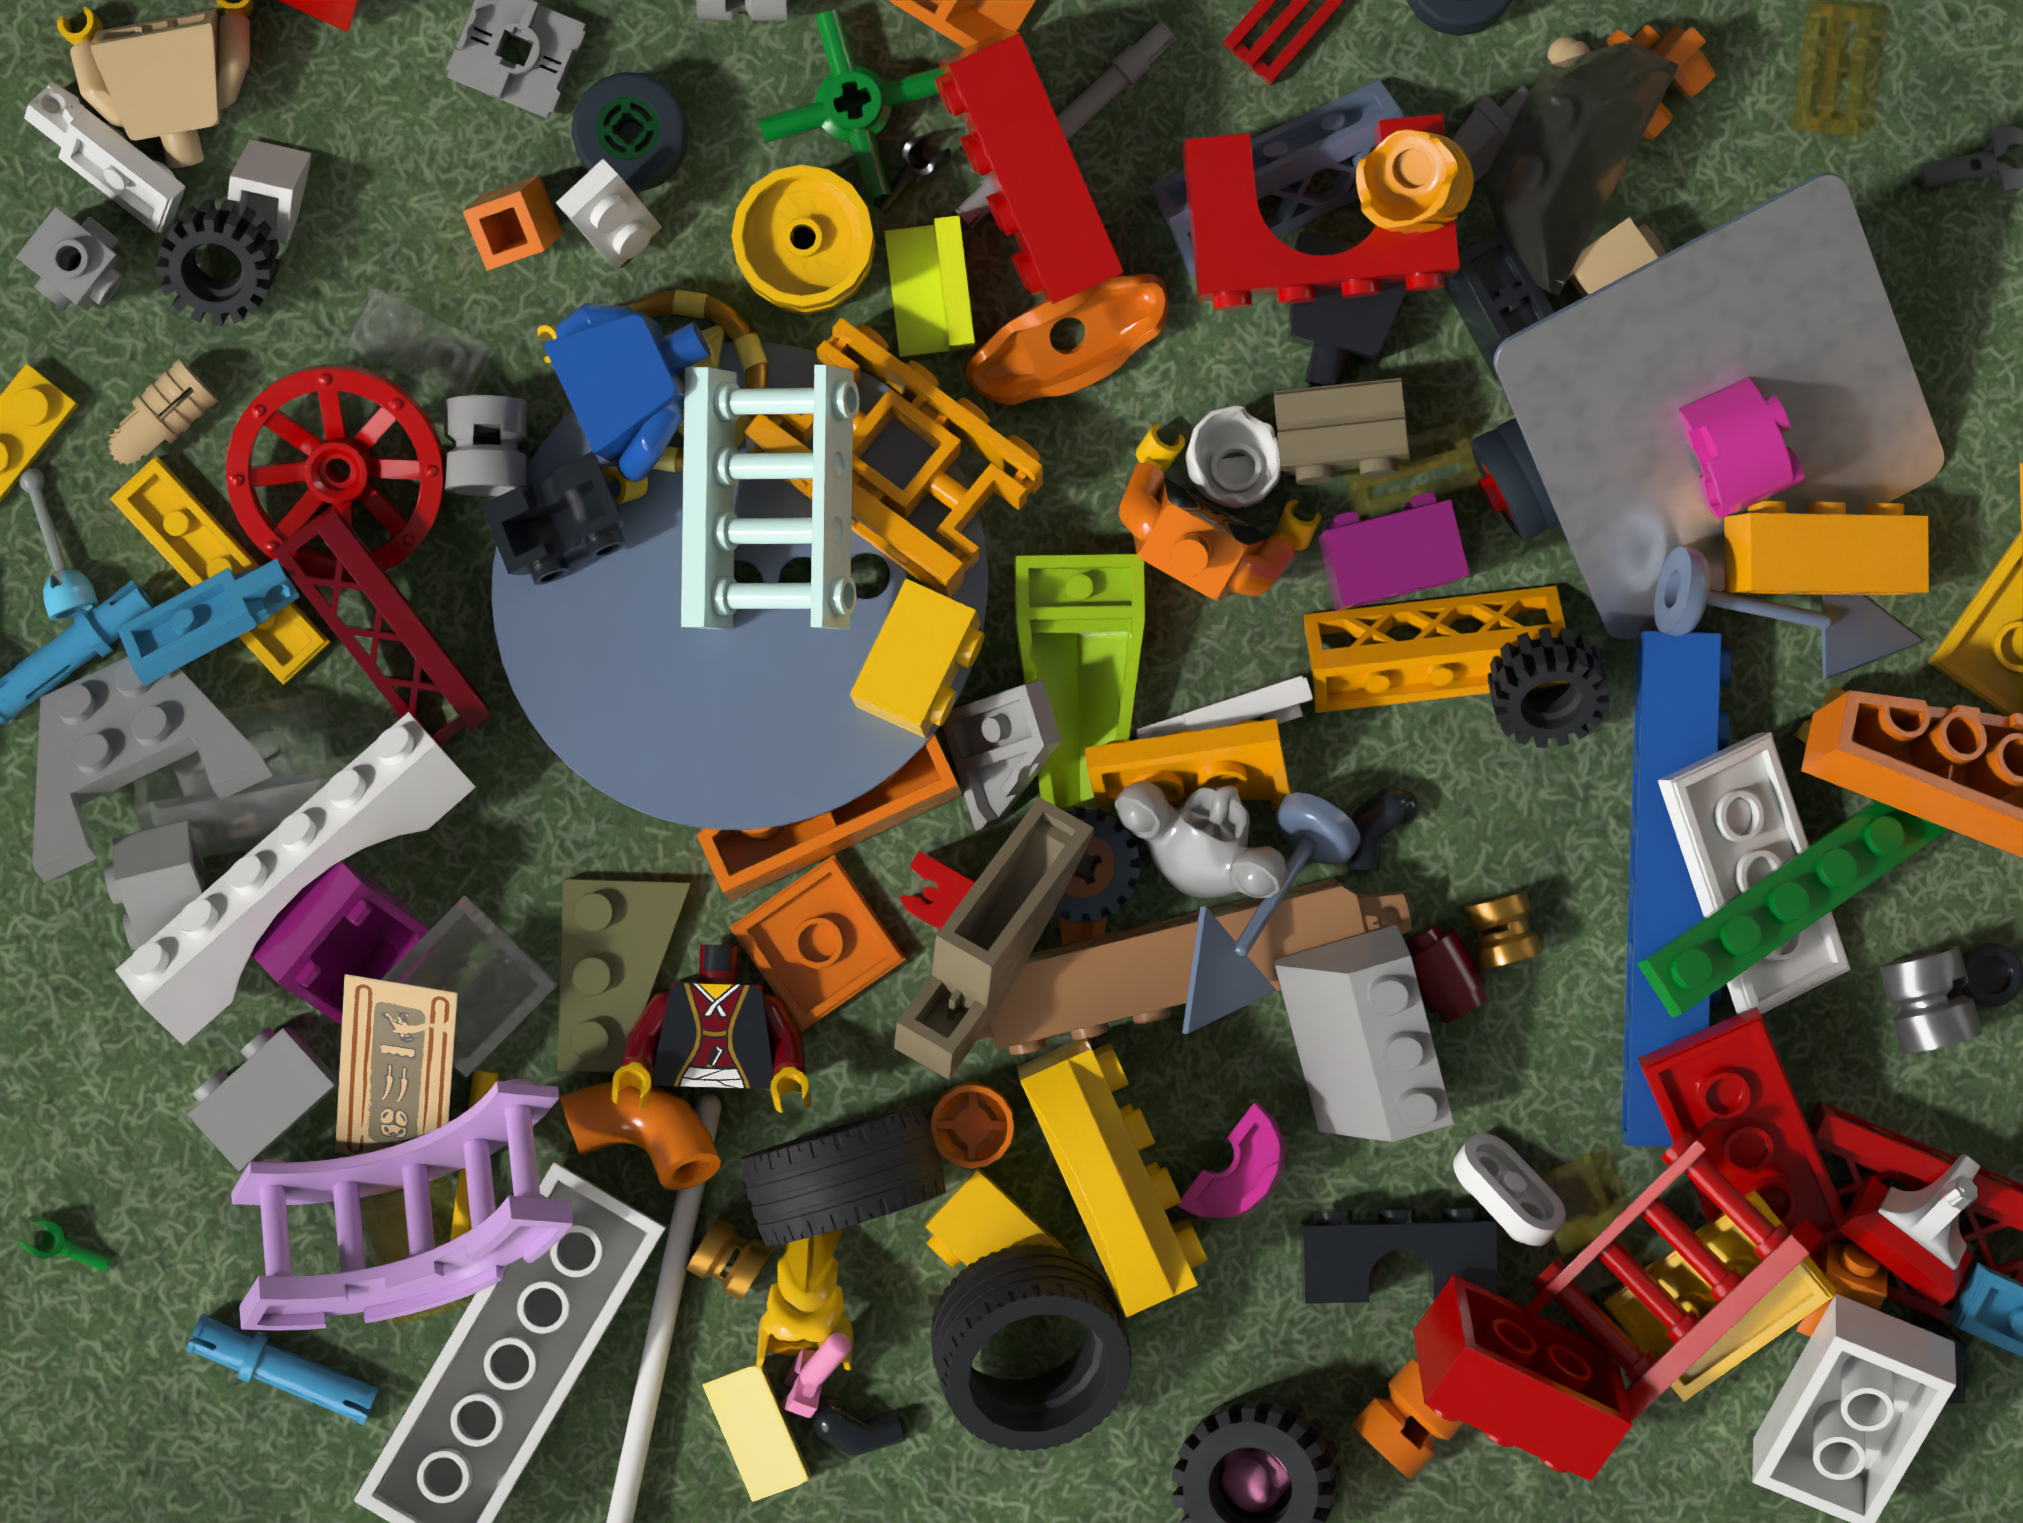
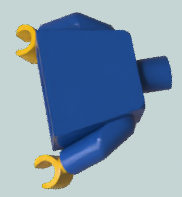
M586 303L562 319L557 325L540 326L537 329V335L540 339L553 338V340L543 344L548 354L547 357H544L545 363H552L593 453L610 462L619 459L617 465L603 470L608 483L617 480L620 482L621 492L615 499L616 504L619 505L639 499L645 495L648 488L647 475L661 458L683 422L685 380L681 371L710 357L711 352L702 332L694 322L664 337L661 328L655 320L644 313H637L631 307Z

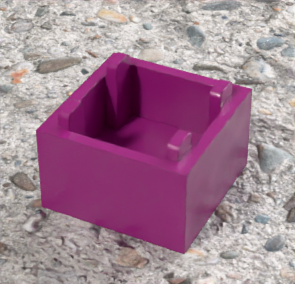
M1433 492L1413 496L1411 501L1404 504V511L1362 522H1360L1358 513L1355 511L1336 515L1334 520L1328 523L1329 530L1324 531L1317 538L1336 612L1458 582L1470 575L1451 499L1437 503Z
M342 860L302 888L276 915L256 943L251 956L278 984L342 1026L345 974L403 983L440 937L400 898L346 860Z

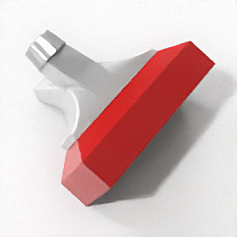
M1962 1154L1942 1176L1929 1186L1918 1191H1902L1893 1187L1888 1188L1872 1176L1858 1188L1838 1230L1940 1308L1955 1296L1974 1255L1966 1248L1967 1244L1960 1234L1958 1221L1960 1212L1969 1207L1978 1197L1977 1186L1974 1185L1972 1180L1977 1174L1980 1165L1969 1156Z

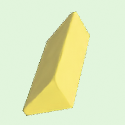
M756 1361L702 1384L752 1502L810 1481L811 1473L780 1405L764 1364L762 1367H757Z

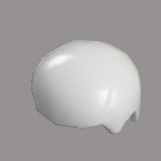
M1233 405L1210 411L1194 427L1185 457L1189 477L1196 489L1205 498L1229 508H1247L1260 503L1278 484L1281 474L1278 439L1271 424L1262 422L1250 415L1245 407ZM1233 452H1238L1246 455L1241 457L1222 459L1225 455Z

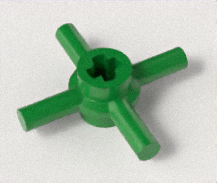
M840 9L819 13L815 18L831 73L819 86L814 103L758 118L764 142L768 143L822 127L831 137L841 142L852 144L867 200L888 196L892 192L876 136L887 125L892 107L939 94L934 78L943 75L942 69L938 67L884 82L872 70L855 65ZM849 90H858L860 99L869 96L871 102L862 106L863 116L858 119H849L847 110L838 113L835 108L845 103L844 93Z

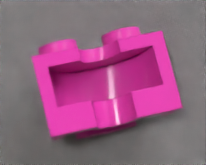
M1749 377L1679 409L1689 445L1694 451L1702 469L1703 475H1700L1699 479L1709 512L1717 519L1737 512L1805 480L1802 466L1791 447L1785 446L1781 433L1790 430V423L1780 400L1774 394L1763 398Z
M1253 1103L1227 1139L1232 1144L1234 1150V1159L1230 1167L1220 1173L1203 1169L1181 1198L1182 1203L1176 1206L1198 1217L1234 1218L1256 1210L1274 1194L1285 1171L1287 1144L1282 1136L1278 1122L1262 1104Z

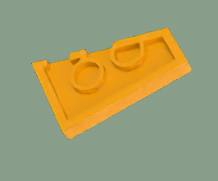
M1277 719L1264 721L1244 720L1231 726L1198 731L1179 730L1165 736L1132 741L1119 739L1108 742L1105 745L1085 748L1087 771L1096 805H1115L1118 794L1126 786L1139 780L1148 781L1158 786L1164 793L1168 804L1172 806L1180 803L1183 798H1189L1191 794L1202 787L1221 788L1227 785L1237 787L1240 800L1270 801L1271 811H1276L1286 795L1291 794Z

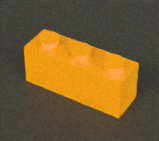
M1783 501L1756 502L1748 506V513L1724 517L1725 592L1731 594L1903 596L1929 593L1928 516L1904 515V504L1900 503L1866 504V515L1846 514V503L1842 502L1807 503V514L1787 513V502Z

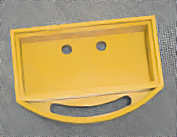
M1088 1038L1078 1039L1017 1066L1020 1082L1126 1317L1198 1286L1191 1269L1207 1262L1208 1259L1189 1217L1171 1224L1166 1215V1209L1182 1203L1167 1168L1160 1169L1157 1161L1145 1166L1138 1151L1156 1143L1140 1108L1133 1110L1131 1103L1118 1108L1112 1092L1129 1085L1111 1043L1092 1050Z

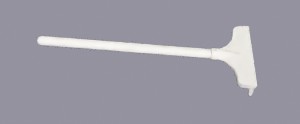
M705 1094L698 1099L695 1112L711 1134L714 1142L721 1112V1102L717 1096ZM705 1182L695 1187L677 1191L606 1523H633Z

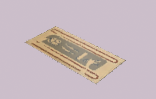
M345 974L335 1152L360 1155L378 1151L418 1138L448 1123L458 993Z

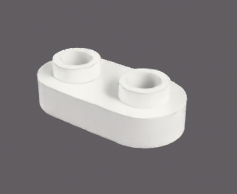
M1485 1133L1474 1134L1468 1138L1453 1161L1455 1174L1462 1186L1478 1200L1512 1239L1532 1246H1542L1550 1242L1566 1218L1565 1208L1560 1198L1517 1152L1502 1139Z

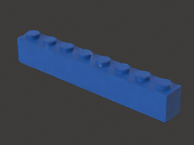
M1659 631L1637 633L1621 1142L1629 1146L1670 1147L1673 1144L1637 1058L1708 1028L1710 1006H1719L1721 998L1720 988L1684 1014L1672 1018L1637 965L1639 961L1704 917L1658 780L1718 752V750L1728 747L1729 714L1728 712H1719L1720 686H1729L1731 650L1730 648H1721V634L1689 632L1683 636L1669 635Z

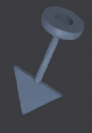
M1680 545L1673 549L1666 558L1659 574L1655 591V623L1659 632L1669 635L1683 636L1691 632L1701 620L1707 605L1821 628L1823 681L1907 650L1923 642V640L1864 595H1821V612L1712 590L1710 589V566L1705 555L1699 550Z
M1296 792L1287 794L1275 813L1276 828L1282 838L1294 849L1286 862L1287 878L1285 885L1271 898H1264L1237 942H1235L1206 906H1200L1182 1033L1188 1034L1277 991L1247 954L1308 858L1318 863L1329 865L1342 864L1352 857L1361 843L1360 833L1353 821L1328 801L1312 794Z

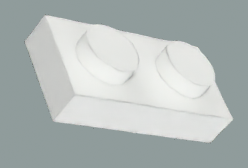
M604 159L595 165L556 202L615 270L628 259L639 255L648 246L651 237L662 228L623 179Z

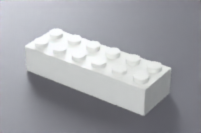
M553 1162L539 1186L540 1194L548 1199L571 1200L574 1224L541 1257L532 1263L524 1261V1258L521 1257L503 1267L504 1280L475 1294L354 1501L390 1523H493L667 1227L563 1165Z

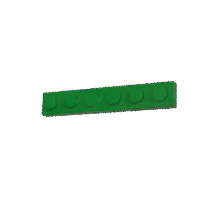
M1874 800L1639 961L1637 965L1670 1016L1674 1018L1682 1015L1948 829Z

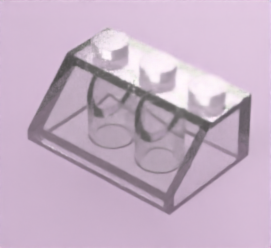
M322 691L219 710L263 756L274 776L220 800L211 788L199 752H194L134 781L135 816L140 830L144 831L188 820L202 859L249 851L256 847L285 818L298 810L337 774Z

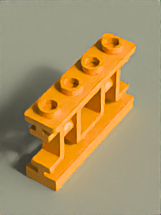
M840 318L832 327L833 335L828 341L824 340L816 349L818 363L854 370L853 381L856 384L861 379V367L889 387V390L868 415L858 410L856 417L853 419L851 530L930 589L951 599L964 583L965 572L969 567L972 569L980 559L979 547L961 534L962 530L993 492L1020 510L1027 502V496L1030 493L1035 494L1043 484V467L1038 462L1040 456L1030 444L1020 437L1010 435L1006 439L988 425L990 420L987 415L973 402L963 397H960L956 402L938 389V380L921 364L910 360L905 365L887 351L889 349L887 342L872 328L861 323L855 328ZM814 413L803 414L802 416L800 414H766L765 416L758 414L744 430L747 453L813 452L805 445L813 437ZM892 418L936 449L904 490L898 488L859 459ZM961 442L990 462V465L969 490L945 473L961 454ZM783 479L812 500L813 479ZM928 493L952 510L935 530L936 542L906 521Z

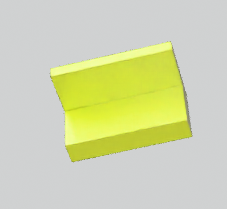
M960 216L934 218L935 225L884 231L899 357L975 348Z

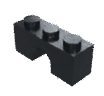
M1479 1206L1442 1207V1219H1417L1416 1208L1378 1209V1220L1353 1221L1352 1210L1323 1209L1314 1211V1222H1300L1302 1300L1305 1304L1370 1302L1369 1278L1371 1270L1379 1258L1395 1250L1411 1251L1423 1258L1429 1274V1296L1433 1300L1436 1299L1453 1274L1498 1295L1496 1221L1491 1217L1481 1218Z

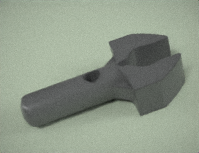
M2012 125L1993 128L1988 131L1989 143L1982 152L1920 164L1917 170L1919 184L1927 189L1987 177L1999 184L2000 194L2020 190L2023 188V167L2019 169L2012 168L2006 163H1998L1997 158L2002 156L2008 147L2023 146V130Z

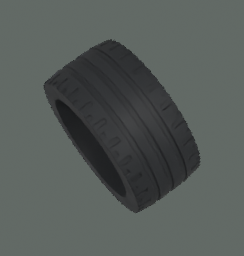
M921 1105L900 1108L777 1144L740 1158L743 1181L747 1185L745 1187L747 1195L752 1202V1212L754 1218L757 1219V1227L765 1245L785 1244L842 1229L912 1207L946 1193L943 1169L940 1167V1158L938 1151L935 1150V1141L932 1132L929 1130L930 1125Z
M1024 1244V1246L1016 1245L1008 1249L1003 1248L1000 1249L1001 1251L991 1252L988 1256H982L975 1263L969 1264L965 1270H961L959 1275L951 1280V1284L944 1289L943 1295H940L938 1305L934 1309L931 1325L933 1361L943 1394L951 1410L971 1434L974 1433L977 1438L985 1440L988 1444H995L996 1447H1005L1008 1450L1037 1451V1449L1046 1450L1049 1447H1059L1061 1444H1068L1076 1438L1083 1437V1434L1089 1433L1095 1426H1099L1105 1418L1109 1417L1111 1411L1117 1407L1118 1401L1122 1399L1123 1392L1128 1386L1127 1381L1130 1380L1132 1360L1128 1331L1113 1291L1100 1272L1090 1262L1087 1263L1083 1257H1078L1074 1252H1067L1063 1248L1059 1247L1058 1249L1051 1245ZM1033 1315H1064L1089 1327L1088 1335L1074 1356L1052 1372L1026 1380L997 1379L972 1367V1361L985 1341L1008 1323Z

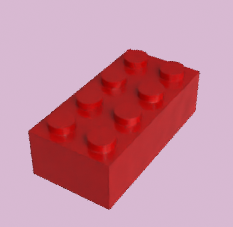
M1007 29L938 60L943 75L934 78L936 88L949 114L952 113L954 117L961 114L967 126L969 134L960 137V142L975 173L978 172L980 177L988 174L994 187L995 193L985 198L1000 232L1004 231L1006 236L1014 234L1021 251L1011 255V258L1025 289L1030 290L1032 295L1040 293L1050 303L1055 304L1124 273L1021 34Z

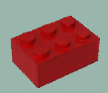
M1453 1274L1413 1330L1424 1404L1445 1420L1452 1422L1460 1420L1483 1431L1492 1441L1503 1447L1515 1446L1539 1457L1546 1466L1560 1473H1567L1569 1471L1591 1482L1633 1425L1620 1365L1598 1342L1539 1314L1532 1318L1524 1310V1307Z

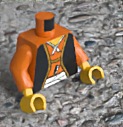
M1154 423L1136 449V457L1140 463L1134 468L1119 506V517L1121 522L1133 534L1137 556L1216 601L1236 593L1252 597L1264 594L1271 588L1293 559L1295 550L1300 551L1309 547L1321 520V514L1317 513L1312 521H1301L1293 516L1299 501L1296 499L1287 502L1274 531L1275 535L1267 536L1165 478L1163 472L1167 471L1185 445V439L1183 435L1179 434L1171 446L1164 444L1157 436L1160 423Z

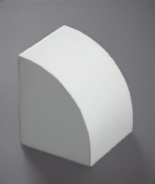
M249 139L230 175L228 200L236 202L234 213L242 216L246 207L251 208L256 212L251 222L253 225L258 226L266 220L272 228L267 240L277 239L278 243L287 245L299 215L310 167L311 153Z

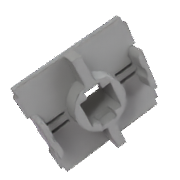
M475 0L456 46L457 49H454L447 66L449 71L447 78L548 119L555 109L564 80L586 33V24L540 6L538 2L533 0ZM476 30H479V31H482V32L487 33V34H489V35H492V37H490V36H488V35H485V34H483V33H480V32H478V31H476ZM508 35L533 45L525 66L513 64L499 57ZM474 38V39H476V40H479V41H481V42H484V43L488 44V46L485 45V44H482V43H480V42H477V41H475V40H472V39ZM545 58H548V59H550V60H553V61H555V62H558V63H560L561 65L556 64V63H554V62H551V61H549V60H546ZM542 67H545V68H547V69H550V70H552V71H555L556 74L553 73V72H551V71H548V70H546V69H543Z

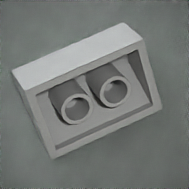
M1397 924L1273 960L1319 1132L1395 1142L1454 1125L1412 958Z

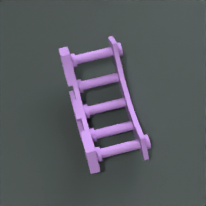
M512 1079L505 1082L496 1081L481 1100L456 1119L423 1136L399 1145L351 1157L322 1161L287 1163L279 1159H268L260 1162H249L231 1192L232 1204L261 1206L266 1276L257 1277L239 1306L241 1329L309 1330L327 1328L326 1316L364 1312L365 1323L405 1316L467 1297L504 1280L503 1267L521 1257L529 1263L541 1257L574 1224L571 1200L548 1199L540 1194L533 1126L547 1114L559 1099L558 1087L535 1085L525 1079ZM508 1145L514 1196L509 1195L496 1210L490 1155ZM465 1168L472 1230L435 1248L429 1181ZM404 1188L410 1255L404 1260L366 1269L360 1198ZM334 1202L340 1272L337 1274L296 1276L292 1274L286 1205Z

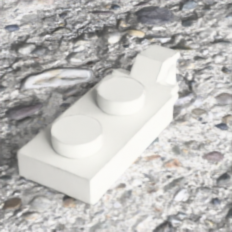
M53 82L31 100L24 119L61 146L59 159L153 232L161 233L176 216L186 186L176 179L173 172L167 166L158 161L151 160L128 142L117 127L112 126L108 122H102L86 108L84 109V105L80 104L77 96Z
M1299 676L1136 730L1139 740L1165 736L1179 730L1198 731L1225 727L1262 716L1264 720L1277 719V723L1281 724L1302 717L1303 714L1299 704L1311 701L1313 697L1307 678Z

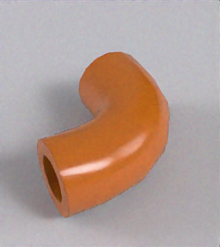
M613 1081L586 1086L559 1096L566 1121L580 1157L610 1145L620 1143L637 1145L647 1151L661 1185L670 1190H684L695 1187L715 1175L720 1168L721 1160L711 1134L687 1101L662 1086H653L651 1084L650 1102L643 1109L639 1108L641 1091L634 1086L623 1088L619 1092L618 1103H614L612 1101Z

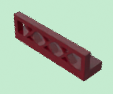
M334 504L272 550L277 560L400 718L409 712L433 740L441 746L466 726L472 730L491 716L490 706ZM319 534L337 557L334 578L307 574L293 557L292 553ZM343 566L355 581L341 579ZM316 585L333 587L331 604ZM340 588L359 590L366 594L376 607L374 628L351 626L344 623L337 613ZM382 616L393 631L381 630ZM355 635L372 638L370 655ZM379 639L403 642L415 658L412 679L388 676L382 672L376 664ZM421 667L432 681L420 680ZM394 686L411 688L409 705ZM418 689L441 692L458 714L430 734L415 714Z

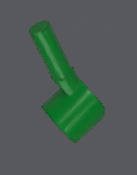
M32 1215L27 1218L45 1227L47 1236L44 1242L37 1246H31L26 1242L18 1240L17 1242L22 1249L37 1258L47 1259L57 1254L106 1272L111 1257L77 1244L74 1240L65 1237L59 1225L43 1216Z

